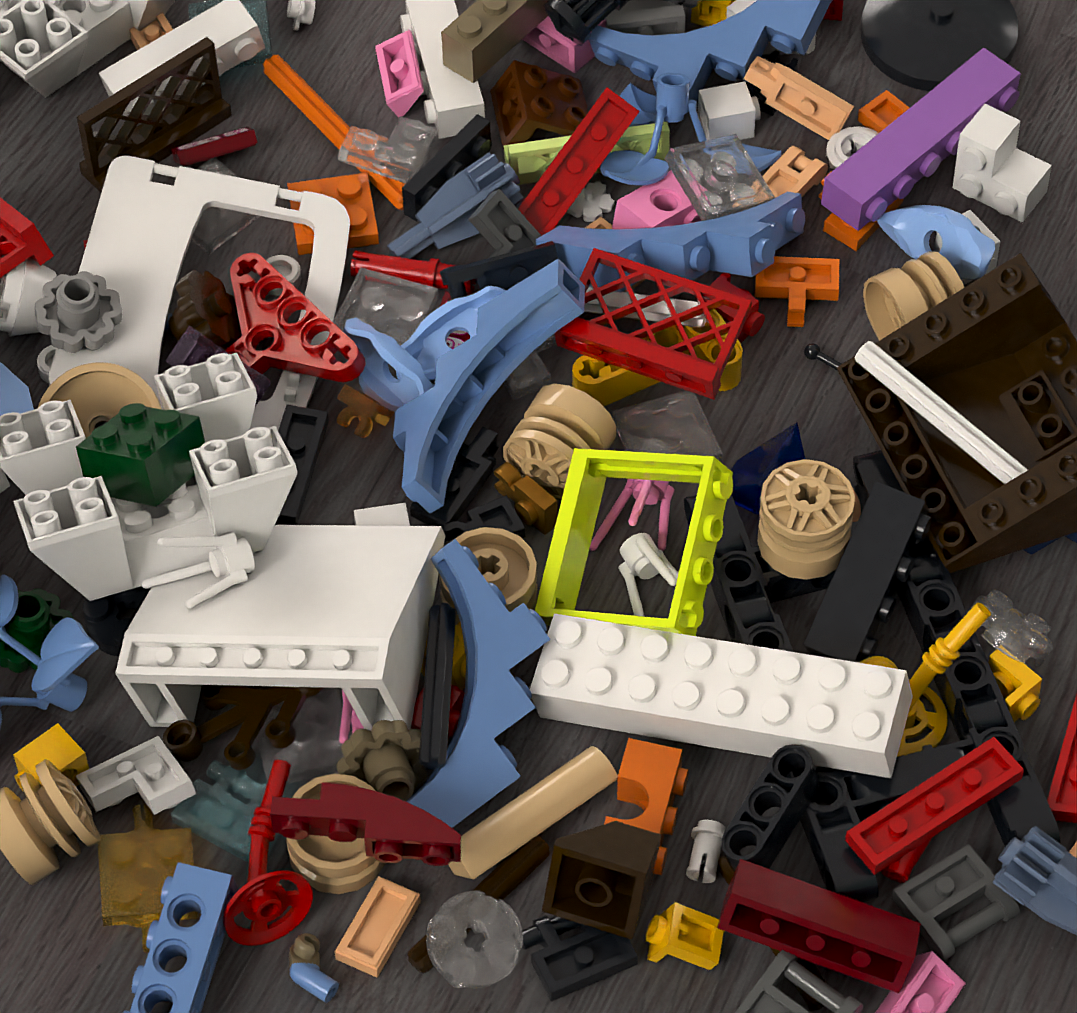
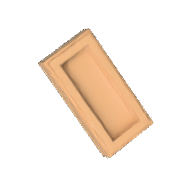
M378 876L336 948L335 959L378 978L421 902L420 893Z

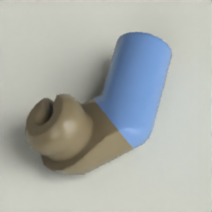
M309 933L300 934L289 950L290 977L297 985L327 1003L336 994L339 983L320 971L318 952L320 950V942L318 938Z

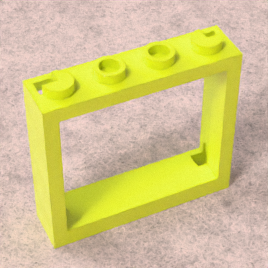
M574 448L535 611L548 626H550L555 613L696 636L697 628L703 621V602L707 585L713 578V558L716 545L723 534L722 519L726 502L733 491V472L714 456ZM607 477L699 483L668 619L575 610Z

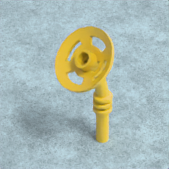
M977 602L945 638L939 637L935 644L929 647V652L927 651L922 655V664L911 679H909L913 697L897 757L922 751V746L931 744L932 748L937 747L942 741L947 729V711L941 698L928 685L937 674H943L946 671V667H950L953 664V660H956L960 655L958 650L990 617L991 612L983 604ZM921 695H924L932 703L935 712L925 710L922 701L919 699ZM915 720L920 721L919 724H917L916 726H914ZM927 726L932 729L923 739L906 743L905 739L921 734Z

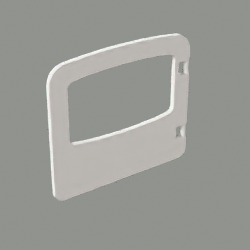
M132 156L115 158L107 172L79 272L87 271L93 275L102 276L106 280V289L115 290L119 293L122 321L114 326L113 340L104 343L98 350H91L83 346L80 351L70 353L64 349L56 348L49 372V386L59 376L74 367L96 362L111 363L123 366L145 380L155 392L162 407L154 376L159 373L160 354L167 318L192 235L203 211L209 207H219L311 227L314 231L313 253L305 297L334 323L341 291L350 229V217L345 207L336 199L324 194L309 191L298 192L280 188L279 185L183 166L177 168L157 164L153 160ZM153 174L176 177L174 186L152 182ZM282 198L301 202L299 211L276 206L277 199ZM301 310L298 321L305 316L306 310ZM323 331L316 334L311 341V345H319L325 342L330 332ZM283 370L273 396L265 401L256 400L250 429L276 426L277 430H279L287 404L304 408L308 407L318 377Z

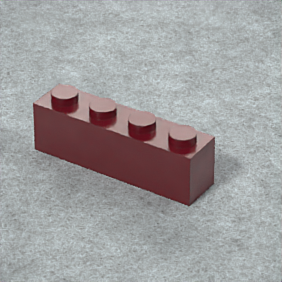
M740 859L726 892L717 928L779 951L784 950L801 959L900 993L915 959L921 923Z

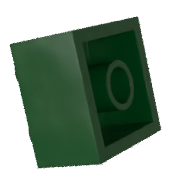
M133 403L124 406L107 423L94 429L89 437L76 446L83 477L95 478L102 476L111 498L157 507L195 475L189 450L200 448L205 443V438L199 416L179 413L177 410H162L146 407L141 403Z

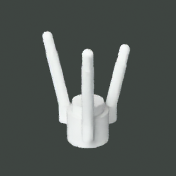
M234 532L222 536L160 538L157 541L160 547H216V550L209 552V561L143 580L141 585L147 589L213 571L216 577L224 576V579L188 599L185 604L188 608H192L234 584L248 581L247 574L252 573L255 568L253 553L248 541L243 537L236 539Z
M638 533L629 537L622 544L620 554L625 562L618 569L625 579L634 616H644L635 576H639L641 579H650L660 573L671 586H675L679 572L667 560L662 550L657 548L649 534Z

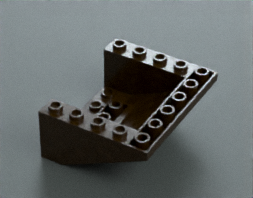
M1021 253L875 344L1025 466L1028 470L1003 484L855 361V356L836 367L904 493L926 501L930 510L928 516L932 517V523L927 535L943 565L950 573L1077 532V339L1055 302Z

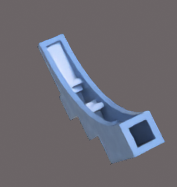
M757 0L745 10L717 24L677 34L656 36L630 34L597 25L592 30L591 37L588 40L595 57L599 61L610 66H616L617 63L630 68L633 74L645 80H651L653 77L652 82L656 93L657 78L660 75L678 73L687 76L690 80L689 100L697 101L699 90L704 88L712 69L719 76L727 80L735 81L738 78L746 81L744 77L751 63L757 56H762L768 42H771L775 49L783 53L792 54L794 51L805 55L832 0Z
M786 192L766 203L741 212L683 225L642 229H588L559 225L537 238L536 245L553 241L559 260L578 279L582 275L593 248L692 281L709 270L753 277L774 263L775 250L804 232L805 213L802 210L801 194ZM599 263L593 276L598 287L620 279L615 268ZM623 287L619 290H616V292H623L626 289L625 287Z
M559 258L478 308L477 335L437 358L435 386L395 410L393 439L404 452L402 488L410 500L418 502L427 512L432 513L444 506L447 482L456 456L471 426L489 399L506 378L537 347L560 328L584 313L585 285Z
M456 539L441 548L430 559L450 592L461 623L466 653L465 694L457 728L447 747L445 766L443 768H435L423 786L406 801L432 814L451 828L521 777L515 769L517 762L512 753L505 746L498 745L494 738L536 708L530 700L532 699V694L528 686L519 677H513L509 670L551 640L546 634L547 628L543 619L536 611L529 610L524 603L511 612L505 607L506 600L500 589L495 584L486 581L478 570L479 563L473 552L468 547L461 546Z

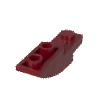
M322 782L320 800L272 797L270 816L273 833H280L286 838L305 839L309 835L328 836L331 840L337 842H352L356 838H364L366 856L374 857L376 860L384 863H397L402 861V859H418L428 865L444 866L450 862H461V835L432 814L399 798L370 789Z

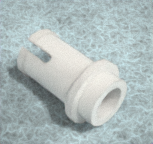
M701 820L698 822V826L692 829L691 836L694 839L689 866L686 870V876L698 882L701 865L705 864L702 883H712L716 880V870L722 848L721 839L726 829L723 824L714 820Z

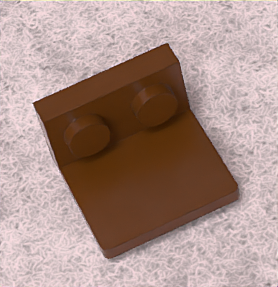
M513 60L490 90L503 150L504 145L526 142L533 136L536 128L570 136L588 113L582 83L578 78Z

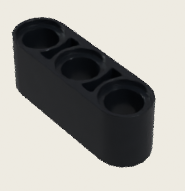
M786 745L773 754L725 830L721 839L722 849L734 872L740 859L769 869L816 795L820 786L819 776L810 754L802 746ZM793 770H804V772L796 778H786V776ZM769 808H780V810L773 816H762V814ZM751 845L756 846L752 853L745 856L738 855L742 848Z

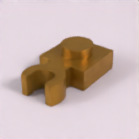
M506 461L494 471V475L500 480L494 484V487L502 496L507 495L508 498L515 502L514 508L519 518L529 526L533 524L544 535L555 528L557 500L528 475L522 478L518 470Z

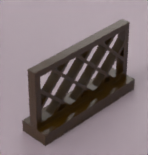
M205 37L77 116L85 160L79 163L80 172L98 191L102 193L109 166L115 158L132 156L159 163L172 154L171 148L192 142L232 116L231 106L222 98L214 42ZM203 56L195 72L190 71L194 62ZM172 76L163 92L157 91L161 83ZM184 79L190 80L183 93L176 95ZM139 96L131 112L125 111L130 101ZM151 100H158L151 113L145 115L144 112ZM106 117L99 131H93L92 125ZM119 120H125L118 134L111 135Z

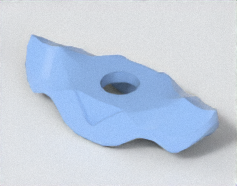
M914 205L886 212L877 220L882 230L913 259H918L922 254L932 251L929 246V238L933 231H937L942 238V248L939 253L947 258L957 271L960 279L977 280L984 276L995 251V242L991 238L978 231L967 217L949 208L933 205Z
M487 286L477 293L445 303L429 314L420 323L414 334L401 347L419 361L423 373L429 381L435 380L437 358L452 350L446 344L448 336L458 330L467 332L470 338L477 335L478 308L506 290L500 287ZM396 371L397 379L401 380L402 374Z
M356 317L346 320L343 332L355 342L365 358L366 365L363 372L359 375L360 387L363 393L378 407L395 412L401 406L435 386L424 375L419 361L402 348L393 337L378 332L371 325L362 322ZM388 364L402 374L401 380L392 376Z

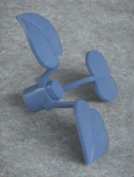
M667 73L657 78L656 96L640 90L632 83H629L620 94L622 99L640 111L629 127L655 123L649 151L645 155L631 150L611 152L600 165V172L604 176L629 185H650L661 181L668 174L669 164L664 160L654 157L657 153L663 122H679L684 119V115L687 112L690 114L703 154L706 157H710L709 165L716 171L734 176L756 174L776 162L781 157L782 150H771L734 142L716 143L711 148L708 145L696 111L697 101L689 100V78L678 73Z
M5 574L0 575V639L38 666L31 685L32 690L37 694V698L0 697V707L5 705L36 706L46 710L49 703L69 712L75 711L85 698L87 681L72 672L99 649V646L87 635L78 621L67 617L60 620L45 638L41 647L40 658L6 632L4 625L13 618L17 610L18 589L11 577ZM0 710V729H1L2 713H1V710Z

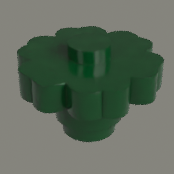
M41 588L24 592L18 590L16 613L4 627L10 636L41 658L42 644L52 628L60 620L67 617L73 619L70 611L61 609V600L55 594L48 593ZM0 639L1 667L9 668L15 673H21L29 666L37 670V665Z

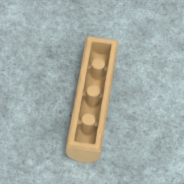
M590 746L461 835V862H450L448 864L453 874L474 880L615 782L618 775L611 762L602 751L594 746Z

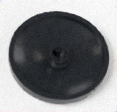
M867 0L862 14L861 39L869 59L885 75L905 86L923 91H931L982 48L987 49L1009 64L1016 49L1019 26L1017 14L1010 0Z

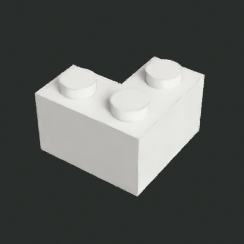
M984 104L960 133L952 188L969 198H974L996 209L1003 215H1008L1023 223L1047 193L1052 165L1016 148L1020 120Z

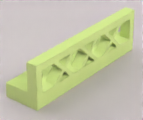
M663 122L657 153L654 157L669 162L670 130L668 122ZM655 123L628 127L611 152L631 150L645 155L650 149ZM571 135L504 145L505 162L517 174L520 180L518 185L538 182ZM600 167L597 169L595 173H601Z

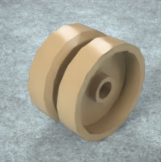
M482 527L466 531L455 538L461 546H466L473 552L479 563L478 570L488 583L491 582L500 589L506 600L505 607L509 612L522 603L529 610L535 611L538 598V586L536 583L537 562L532 548L520 536L501 528ZM439 574L441 603H448L450 607L455 609L450 592ZM457 611L455 625L460 622Z
M330 774L316 777L300 787L292 798L320 800L322 782L345 784L374 790V788L355 776ZM309 835L305 839L286 838L291 867L295 872L304 876L311 887L320 892L343 894L357 891L373 881L386 864L376 860L374 857L366 856L364 838H356L352 842H337L331 840L328 836Z

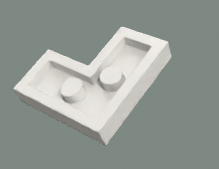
M159 736L76 775L82 792L96 812L106 807L117 805L123 799L139 792L154 815L165 809L173 808L180 804L181 801L196 795L191 779Z

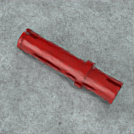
M355 250L353 258L356 259H351L350 273L352 277L358 276L426 286L428 291H437L438 288L448 289V285H443L440 271L456 265L441 263V260L438 258L424 261ZM476 280L464 281L466 292H474L475 287L472 284L476 285Z

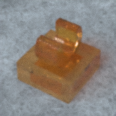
M347 384L344 385L337 399L350 406L340 411L337 423L347 428L351 420L358 417L359 425L355 429L354 434L361 438H366L371 433L373 428L372 420L386 426L394 411Z

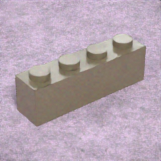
M549 0L475 1L441 32L443 65L470 82L475 83L548 16L544 5Z

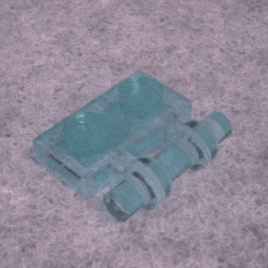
M214 760L208 767L207 776L215 780L216 783L211 786L197 778L193 783L196 795L181 801L171 813L173 822L249 863L251 837L248 835V830L252 826V818L255 817L253 815L255 808L261 806L267 782L262 785L247 777L245 770H236L231 765L226 766ZM238 792L251 800L248 804H245L233 798L231 794Z

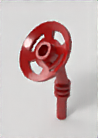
M274 760L261 806L256 807L253 813L255 817L252 818V826L248 830L251 844L247 884L240 888L230 899L223 915V926L228 936L236 943L242 945L256 946L267 944L285 936L302 922L309 912L313 901L312 888L307 879L301 874L288 870L267 873L269 842H273L276 834L273 833L270 816L272 797H283L292 766L284 760ZM281 879L289 880L297 886V890L285 891L284 887L278 882ZM288 906H292L283 917H281L274 923L267 925L268 922H271L274 919L278 918L288 908ZM243 912L246 918L252 920L250 929L237 925L234 922V917Z

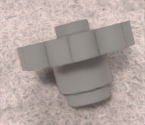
M81 271L74 276L60 274L53 281L47 282L43 286V298L35 303V316L38 331L42 334L50 335L53 347L64 349L70 353H76L83 346L91 350H98L104 343L113 340L114 326L122 321V308L119 293L115 290L106 289L105 278L93 275L87 271Z

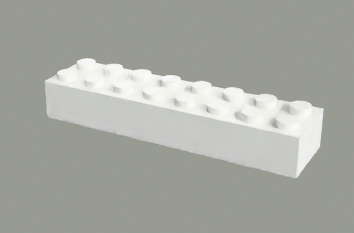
M555 613L553 615L547 634L551 640L543 646L529 689L540 718L765 757H772L778 749L786 745H798L808 751L814 765L886 778L892 777L913 697L906 670Z

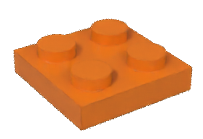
M367 173L287 183L288 190L324 194L336 199L345 207L350 217L347 249L379 244L378 229ZM289 200L290 208L299 211L301 202ZM293 222L298 255L312 254L313 229L307 225Z

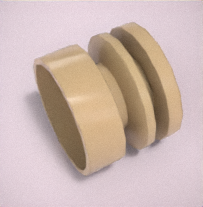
M929 251L922 254L918 259L907 261L902 266V269L891 268L868 278L864 283L863 289L865 310L870 324L880 341L965 287L957 271L947 258L938 252Z
M562 384L543 386L524 413V419L518 423L512 435L503 446V458L518 470L522 478L528 475L554 498L562 499L574 448L608 450L616 438V424L611 414L602 404L584 391Z
M803 459L785 463L773 470L765 480L760 498L757 542L761 556L772 569L787 577L805 580L824 577L837 569L851 538L855 494L851 482L839 469L822 461Z
M47 759L36 765V772L43 786L30 773L25 772L20 776L21 786L26 796L23 800L7 787L0 789V850L14 869L30 885L37 884L60 868L56 852L53 848L55 845L58 844L71 857H77L81 854V848L74 833L88 847H92L101 841L100 834L92 818V812L84 797L74 783Z

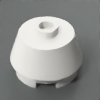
M29 257L9 271L6 276L2 277L0 283V331L9 332V337L39 332L35 316V303L43 298V286L47 282L53 281L56 277L55 271L43 264L40 266Z

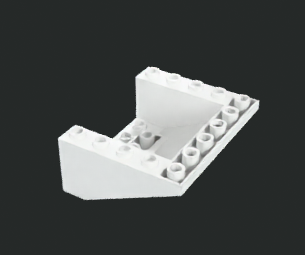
M274 525L264 550L253 553L255 568L252 573L247 574L248 581L234 584L192 608L186 606V601L202 590L224 579V576L216 577L213 571L151 587L125 632L115 674L150 727H169L172 723L184 719L194 723L202 685L342 688L364 729L371 731L374 724L380 720H402L406 723L408 730H410L428 635L429 609L434 602L439 574L430 558L443 548L445 540L444 531L441 526Z

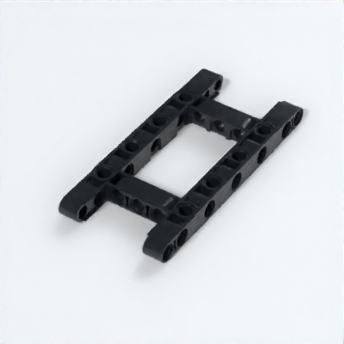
M881 450L854 456L853 469L857 482L854 488L863 509L875 481L904 492ZM697 495L684 498V510L688 526H690ZM731 495L727 499L722 519L723 534L716 545L713 558L714 573L710 582L731 641L794 652L779 614H774L770 603L828 589L836 570L824 577L805 580L787 577L772 569L761 556L759 546L752 547ZM858 521L852 522L851 536ZM926 535L923 542L916 540L910 554L911 557H914L912 570L904 583L898 581L896 586L897 593L923 654L927 651L929 652V647L935 644L939 637L945 638L967 614L952 577L943 565L928 535ZM976 633L958 650L960 655L956 660H953V664L950 667H946V671L943 674H937L934 677L938 691L959 738L958 742L934 748L930 744L922 746V751L897 757L891 778L814 765L819 776L820 786L801 817L800 822L827 890L860 902L878 898L876 875L871 872L845 841L846 831L992 737H995L1024 769L1023 777L1020 781L986 802L1004 846L1006 847L1014 837L1021 841L1024 835H1027L1030 829L1035 826L1061 844L1060 833L1054 815ZM793 770L786 776V778H796L800 776L804 772V770ZM824 801L828 802L830 805L823 806L817 804L816 802Z

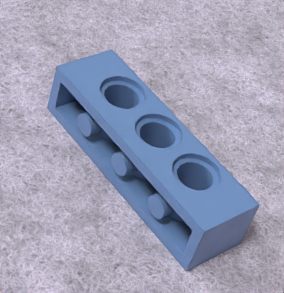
M177 863L173 877L167 876L162 887L161 903L164 906L159 921L154 920L151 923L147 934L146 947L150 950L145 965H139L133 977L132 993L135 994L131 1009L130 1011L125 1010L123 1013H151L152 1008L162 1001L173 1003L169 1013H201L226 934L223 926L224 911L230 899L239 890L232 875ZM189 912L201 913V917L195 925L191 927L179 926V922L185 914ZM183 956L187 958L186 964L181 970L173 973L165 971L167 962L173 957Z

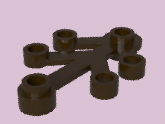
M203 685L200 697L208 709L219 710L227 704L237 706L198 727L190 720L176 721L165 730L162 739L163 743L175 759L191 761L201 754L203 743L243 723L235 739L226 746L224 756L233 769H247L254 763L256 758L252 745L273 706L284 701L277 718L267 724L265 735L273 747L283 749L290 746L296 739L297 733L292 725L305 700L317 695L324 687L273 686L265 691L258 690L263 686H247L248 688L232 685Z

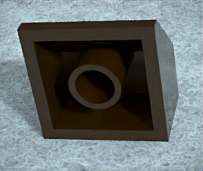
M613 821L557 838L553 847L542 912L633 940L648 900L662 835Z

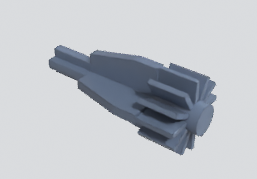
M488 152L440 187L415 215L419 223L387 245L391 251L390 254L395 257L411 259L432 243H434L437 249H441L480 233L468 219L491 192L500 189L516 208L522 204L524 197L519 192L521 189L518 186L520 180L508 163L504 164L502 161L499 163L496 155H491Z
M1037 826L1032 827L1021 841L1014 837L998 857V860L1003 863L1001 865L1002 868L995 875L992 883L1020 904H1025L1026 907L1045 921L1077 935V858Z

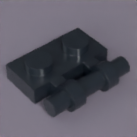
M547 915L532 921L533 926L517 932L519 942L524 950L538 944L544 947L531 954V963L551 1002L638 965V955L629 938L558 916L550 919ZM578 927L583 931L562 941L559 938V935Z

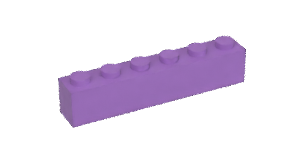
M982 48L827 175L824 179L821 205L857 231L868 222L877 221L892 202L897 198L903 199L906 197L914 184L924 176H931L937 170L941 161L947 156L957 154L960 133L984 104L1004 112L1009 111L1014 106L1019 97L1017 89L1021 73L987 49Z

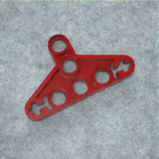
M249 252L241 255L232 263L230 277L242 336L223 353H237L252 382L257 380L270 367L337 382L352 381L363 372L366 365L365 358L355 342L261 255ZM249 272L258 273L261 279L256 283L248 275ZM276 288L283 289L282 294L277 299L270 302L265 301L266 295L271 290ZM297 310H306L305 316L300 321L288 323V318L292 313ZM323 331L330 332L325 342L319 345H311V341L316 334ZM267 337H274V342L269 348L262 351L256 350L261 340ZM339 351L348 361L343 364L336 360L334 354Z

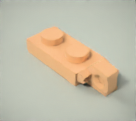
M759 56L751 63L744 77V80L761 89L760 93L767 98L766 104L827 140H830L835 133H839L854 108L850 103L787 66L784 67V65L779 63L774 64Z

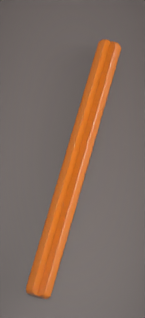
M272 55L270 59H265L263 62L264 74L361 173H367L368 180L397 209L404 210L402 187L406 183L281 56Z

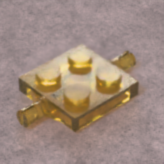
M141 804L132 809L135 830L128 833L100 835L101 841L98 842L102 920L103 926L127 924L141 927L142 950L149 953L150 949L146 947L147 934L151 923L154 920L159 921L164 904L161 903V891L167 876L173 877L178 862L194 866L191 828L153 829L151 809L147 804H144L145 820H142ZM189 912L181 920L198 919V913Z

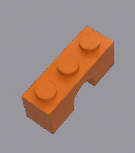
M628 738L617 776V800L636 804L644 812L640 816L628 820L606 816L604 824L618 821L661 834L653 876L654 874L662 875L668 849L661 846L664 835H673L678 808L672 806L675 795L683 796L685 793L689 769L682 768V749Z

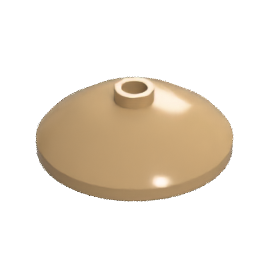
M102 362L83 364L63 373L47 388L38 405L39 408L42 404L49 401L63 402L71 400L86 438L91 435L92 431L99 424L108 422L126 405L141 403L146 407L162 409L155 392L139 375L123 366Z

